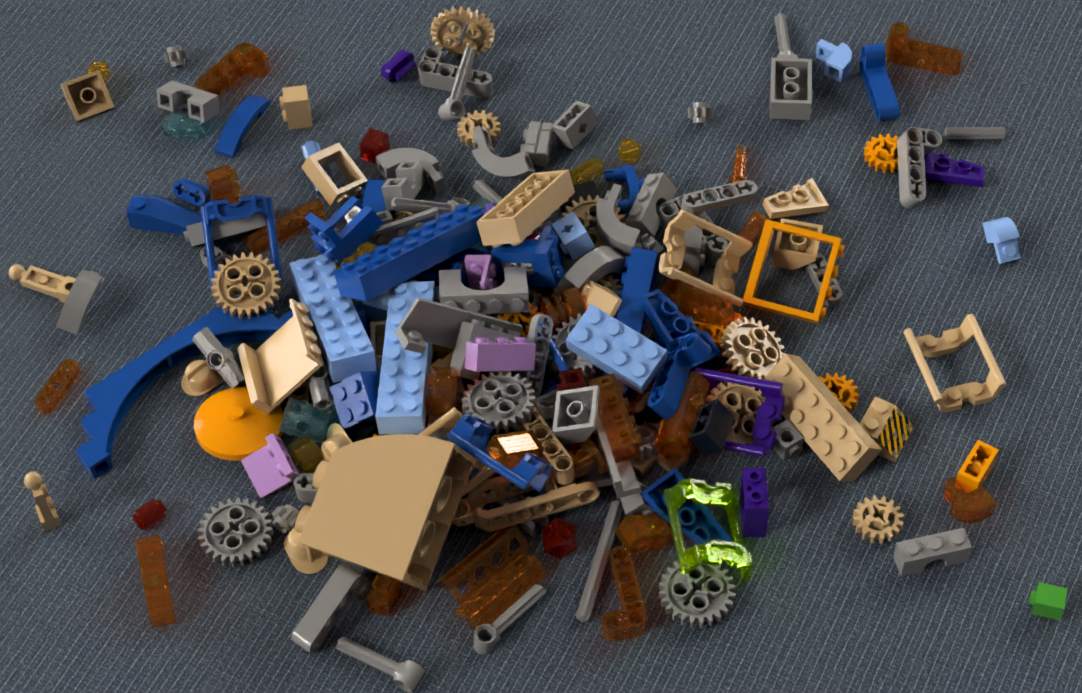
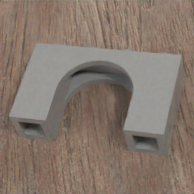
M526 266L504 267V283L491 290H473L464 286L461 282V269L439 270L440 303L479 314L529 312Z
M472 319L471 323L462 321L448 373L470 380L479 379L480 372L465 369L466 341H475L476 337L489 338V341H494L495 337L508 338V341H514V337H520L521 333L508 330V333H503L502 327L491 324L489 328L484 327L485 322ZM536 341L535 351L538 352L541 349L542 344ZM536 362L534 370H530L532 374H534L538 369V365ZM511 371V375L514 377L516 374H520L521 378L522 371Z

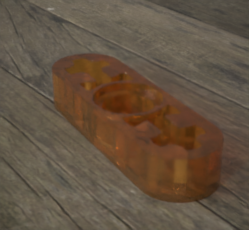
M67 359L61 362L36 396L35 405L41 414L52 413L76 382L81 373L77 361ZM57 383L64 384L59 390L52 389Z

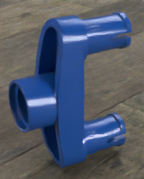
M623 165L621 168L604 169L606 183L622 180L626 182L629 198L628 200L619 201L617 208L620 207L619 213H629L645 178L638 179L632 165Z

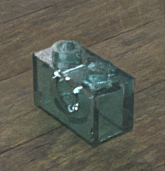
M289 397L279 431L322 444L332 410H319L314 408L313 404Z

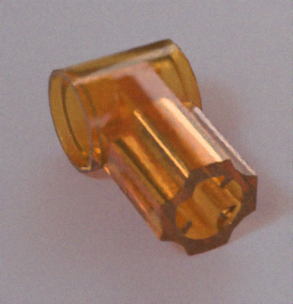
M755 210L749 216L744 228L737 235L751 241L754 245L761 238L766 219L774 220Z

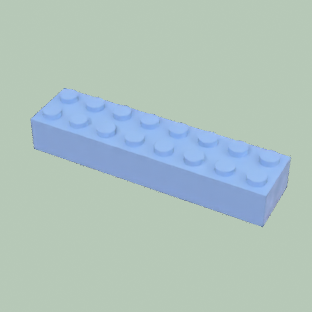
M325 255L290 262L292 284L299 301L309 309L308 314L313 323L314 333L317 336V344L322 352L333 383L342 381V379L358 372L377 371L374 349L351 298L340 296L334 271L338 270L335 262L332 263Z
M434 281L402 282L390 289L375 415L379 435L419 434L425 429L433 344L425 342L427 348L423 354L405 350L395 331L417 298L437 302Z

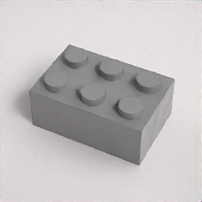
M772 58L769 119L810 120L812 106V59Z

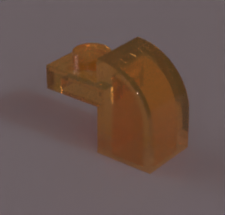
M954 477L946 480L943 494L946 501L952 503L949 514L954 519L971 524L980 522L993 515L996 501L983 486L967 494Z

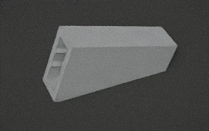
M261 213L255 214L250 219L222 222L214 219L211 226L213 241L266 226L265 219ZM202 222L186 226L187 231L183 232L186 244L191 243V247L205 243Z

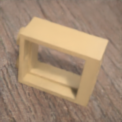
M339 142L308 156L301 167L330 206L337 202L341 204L352 195L354 197L362 193V189L368 181ZM335 161L351 183L338 189L322 166Z

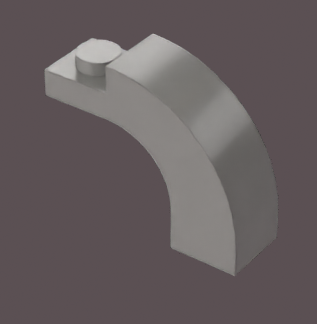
M483 126L473 128L475 134L473 135V140L479 148L472 150V153L485 170L510 179L523 178L535 173L528 153L520 152L510 157H500L493 148L487 128Z
M397 148L376 156L378 171L386 181L389 178H397L395 169L402 161L421 160L425 181L436 195L444 192V177L440 172L439 161L431 154L415 148Z
M614 183L611 191L607 190L605 198L598 199L596 227L601 239L607 246L613 247L624 256H630L632 248H637L639 243L640 230L624 225L615 216V211L621 198L622 186Z
M598 247L581 257L564 277L582 291L584 286L589 284L590 280L597 283L609 273H617L622 277V273H626L624 268L626 258L613 247Z
M82 269L68 294L56 327L77 335L82 329L89 307L96 293L103 286L105 278L97 272Z

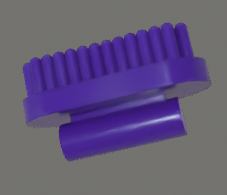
M401 49L391 60L382 65L381 75L389 82L400 80L416 66L414 55L409 51Z

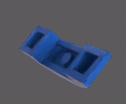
M257 95L247 97L235 109L218 139L215 153L234 158L242 146V137L257 115L262 116L271 100Z

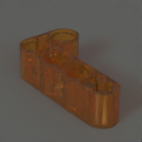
M897 22L892 25L886 42V60L949 76L959 74L963 59L961 51L909 39V27L907 24Z
M248 42L240 43L195 81V88L219 96L247 71L257 77H265L270 73L268 56L264 51Z
M685 267L679 269L680 271L694 277L693 272L690 268ZM669 278L661 287V291L678 306V310L683 315L720 328H727L732 321L736 320L731 302L728 299L699 290L679 279Z
M159 534L136 539V550L151 626L155 628L176 623L162 539Z
M617 546L610 552V570L620 610L607 612L602 617V635L610 642L642 636L646 631L647 623L646 610L631 552L627 547ZM620 561H622L624 566L620 567ZM626 579H627V580H629L630 582H622L621 580H626ZM627 600H634L635 602H634V603H628V602H626V601H627ZM637 620L640 621V623L634 624L632 623V621ZM609 625H616L617 627H616V628H609L608 626H609Z

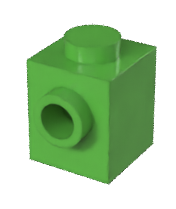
M1038 582L1036 591L1031 590L1029 604L1033 605L1031 614L1061 620L1068 589Z

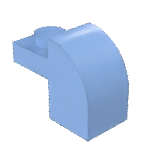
M820 39L817 43L815 57L826 62L825 76L842 83L850 72L851 49L843 42L839 46H835Z
M1003 217L983 222L987 243H994L998 263L1021 258L1017 242L1019 233L1010 218Z

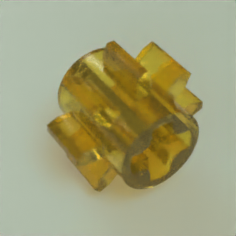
M94 60L86 70L88 74L100 70L104 81L111 73L107 70L109 65L103 60L99 63Z
M632 138L621 140V146L617 147L620 161H626V164L637 162V156L641 155L639 143L632 141Z

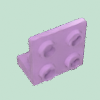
M491 255L465 256L464 262L470 289L491 290L499 287V280L495 279L496 264H493Z
M274 433L265 437L268 443L266 446L241 460L259 497L262 499L291 483L300 475L281 438Z

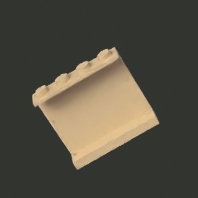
M292 298L289 302L294 316L257 350L252 349L245 343L237 347L251 405L266 414H269L324 364L321 357L322 352L317 344V336L312 327L313 323L308 314L309 309L302 302L298 303Z

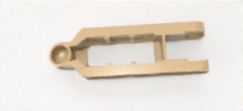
M583 454L571 455L574 466L581 464L574 467L575 478L588 473L590 465L587 457ZM550 475L545 484L546 494L532 498L529 496L526 497V500L512 504L505 503L502 507L488 511L486 509L483 510L485 504L535 490L529 485L525 490L515 484L507 486L512 482L503 476H498L483 481L469 492L467 498L460 500V506L457 508L452 524L461 527L475 523L476 527L492 532L591 503L599 497L600 492L596 482H584L577 485L574 483L557 488V482Z

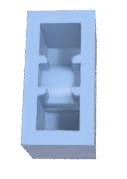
M574 211L552 223L555 229L554 233L558 237L559 246L564 254L569 253L573 260L595 248L594 243Z

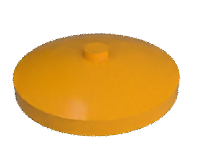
M235 387L220 391L202 403L195 415L194 430L199 445L210 455L223 460L241 461L266 446L268 443L265 437L271 433L281 438L284 430V416L280 404L269 414H266L251 405L247 387Z

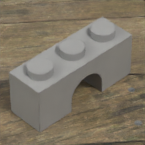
M170 81L156 89L159 108L171 112L181 108H188L189 118L206 122L220 114L219 97L216 94L175 81Z
M421 160L402 161L395 169L397 178L387 179L381 187L386 210H393L391 208V201L394 197L414 199L425 185L426 181Z
M664 172L647 175L625 221L627 226L640 230V237L646 233L649 234V237H655L662 222L657 215L656 206H661L664 202L672 200L677 189Z
M959 528L897 542L893 557L902 577L923 572L924 567L928 563L938 559H943L945 566L968 562L972 546L965 529Z

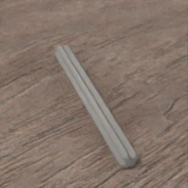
M620 500L611 502L576 613V619L580 620V622H588L592 613L623 512V505Z

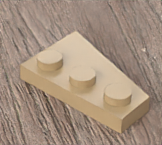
M813 178L807 180L804 185L800 186L797 184L793 186L790 191H781L765 198L762 204L770 219L827 212L829 207Z

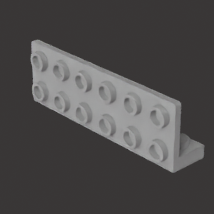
M417 298L396 329L395 334L405 350L423 354L427 348L425 342L455 349L462 321L471 323L472 319L485 322L484 327L489 328L490 324L502 327L503 333H508V330L520 333L523 327L521 324Z

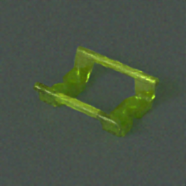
M690 478L681 480L672 488L665 489L664 496L681 573H689L701 564L719 565L725 560L730 567L740 568L742 580L751 579L750 571L754 566L750 551H747L746 547H744L735 511V507L738 504L735 488L729 483L716 482L710 487L704 480ZM687 499H691L701 505L725 506L733 542L710 540L707 543L694 545L686 549L677 510Z

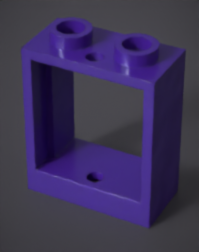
M766 468L742 469L739 498L743 538L766 537L769 514Z

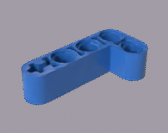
M883 43L862 46L859 63L860 73L878 121L898 119L900 117L899 104L885 69L886 52Z
M695 332L673 339L666 347L667 360L656 375L647 401L648 406L663 420H667L675 414L691 366L704 361L711 353V346Z

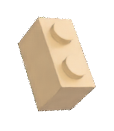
M307 86L282 88L283 96L279 97L281 109L285 108V110H282L283 121L288 122L289 130L313 127Z

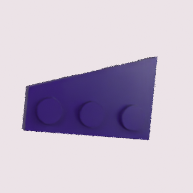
M933 152L929 155H924L925 179L983 187L985 167L962 159L958 161L948 158L949 155L943 152L940 155Z

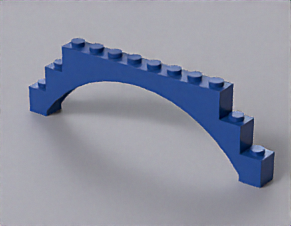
M217 307L208 314L201 316L194 323L184 327L175 335L165 339L153 349L146 351L145 354L134 361H130L120 370L111 373L101 382L92 385L85 391L89 405L95 411L87 414L80 420L84 433L90 439V441L83 443L75 450L80 463L94 479L113 468L111 462L112 447L120 425L129 409L156 379L174 366L202 353L192 340L193 336L199 331L208 327L223 346L248 342H265L294 316L292 310L283 314L279 319L268 309L267 313L260 310V317L252 313L251 319L248 318L247 314H244L243 318L240 319L238 313L231 317L230 310L224 313L222 307Z

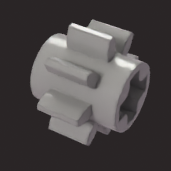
M181 45L166 48L167 53L163 54L165 63L170 62L171 67L186 64L185 59L189 58L187 49H182Z
M694 102L693 108H688V118H693V123H708V118H712V107L708 108V102Z
M288 504L286 506L282 505V507L277 506L272 513V516H274L272 524L282 533L290 532L295 527L299 512Z

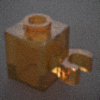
M380 574L376 575L372 582V587L366 596L368 609L377 615L384 614L390 616L402 595L400 582Z

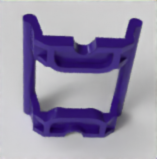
M696 368L694 375L698 387L694 403L698 405V411L702 404L708 403L705 398L711 395L710 391L713 388L717 389L716 380L755 387L761 390L766 398L757 411L752 430L753 445L726 441L723 449L764 457L765 454L770 455L777 433L772 429V425L774 422L781 420L784 409L785 396L782 391L783 384ZM698 411L689 416L686 431H679L677 440L692 443L688 437Z

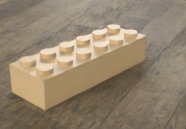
M569 169L532 173L482 216L476 223L483 246L492 245V247H500L510 243L512 246L523 243L527 236L533 234L537 227H540L546 219L551 217L553 212L559 210L560 206L567 202L575 193Z
M785 354L763 379L783 384L782 391L785 396V403L782 415L792 423L803 436L805 442L839 481L854 482L882 451L880 446L800 356Z

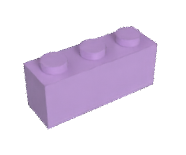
M476 337L475 341H466L465 369L476 372L534 370L536 343L527 342L525 337H514V341H508V338L495 337L494 341H489V338Z

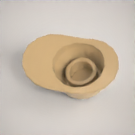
M195 360L186 367L181 385L186 394L201 396L225 380L217 370L211 369L208 366L206 360Z
M333 423L329 426L326 440L321 446L323 458L327 462H329L333 451L353 443L344 428L338 423Z
M294 527L284 540L285 550L293 566L304 574L318 573L326 566L328 555L299 543L298 540L301 533L296 532Z

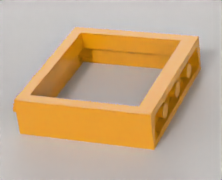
M766 219L744 293L743 304L819 325L820 320H824L827 313V307H824L826 299H830L832 296L833 287L830 286L832 278L836 279L839 271V266L836 265L838 257L842 258L845 246L842 245V238ZM775 230L833 245L814 313L755 298Z

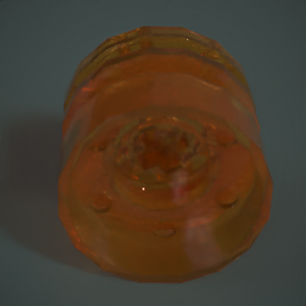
M577 287L562 290L560 293L561 301L554 293L550 294L549 299L547 296L539 298L540 312L550 316L553 320L552 335L558 334L556 328L562 329L564 327L563 321L568 324L570 317H573L575 320L578 313L583 316L587 310L583 297Z

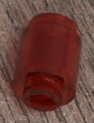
M153 498L136 509V513L131 515V517L142 531L145 528H151L166 517L164 513L167 509L160 499L155 501Z

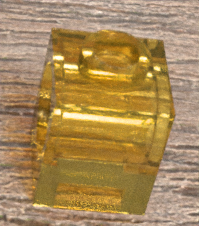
M309 435L295 440L289 446L292 459L304 473L314 472L319 463L324 460L322 450Z

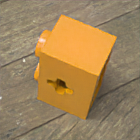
M977 440L957 474L954 488L976 497L996 463L999 449Z

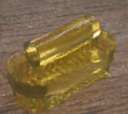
M593 157L572 169L570 176L573 185L593 181L601 176L604 170L602 162L598 158Z

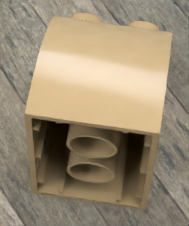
M415 434L376 436L336 449L332 452L329 462L321 461L315 470L313 487L317 488L318 491L312 506H303L298 514L295 524L296 532L301 533L298 542L331 557L426 591L475 459L455 443Z

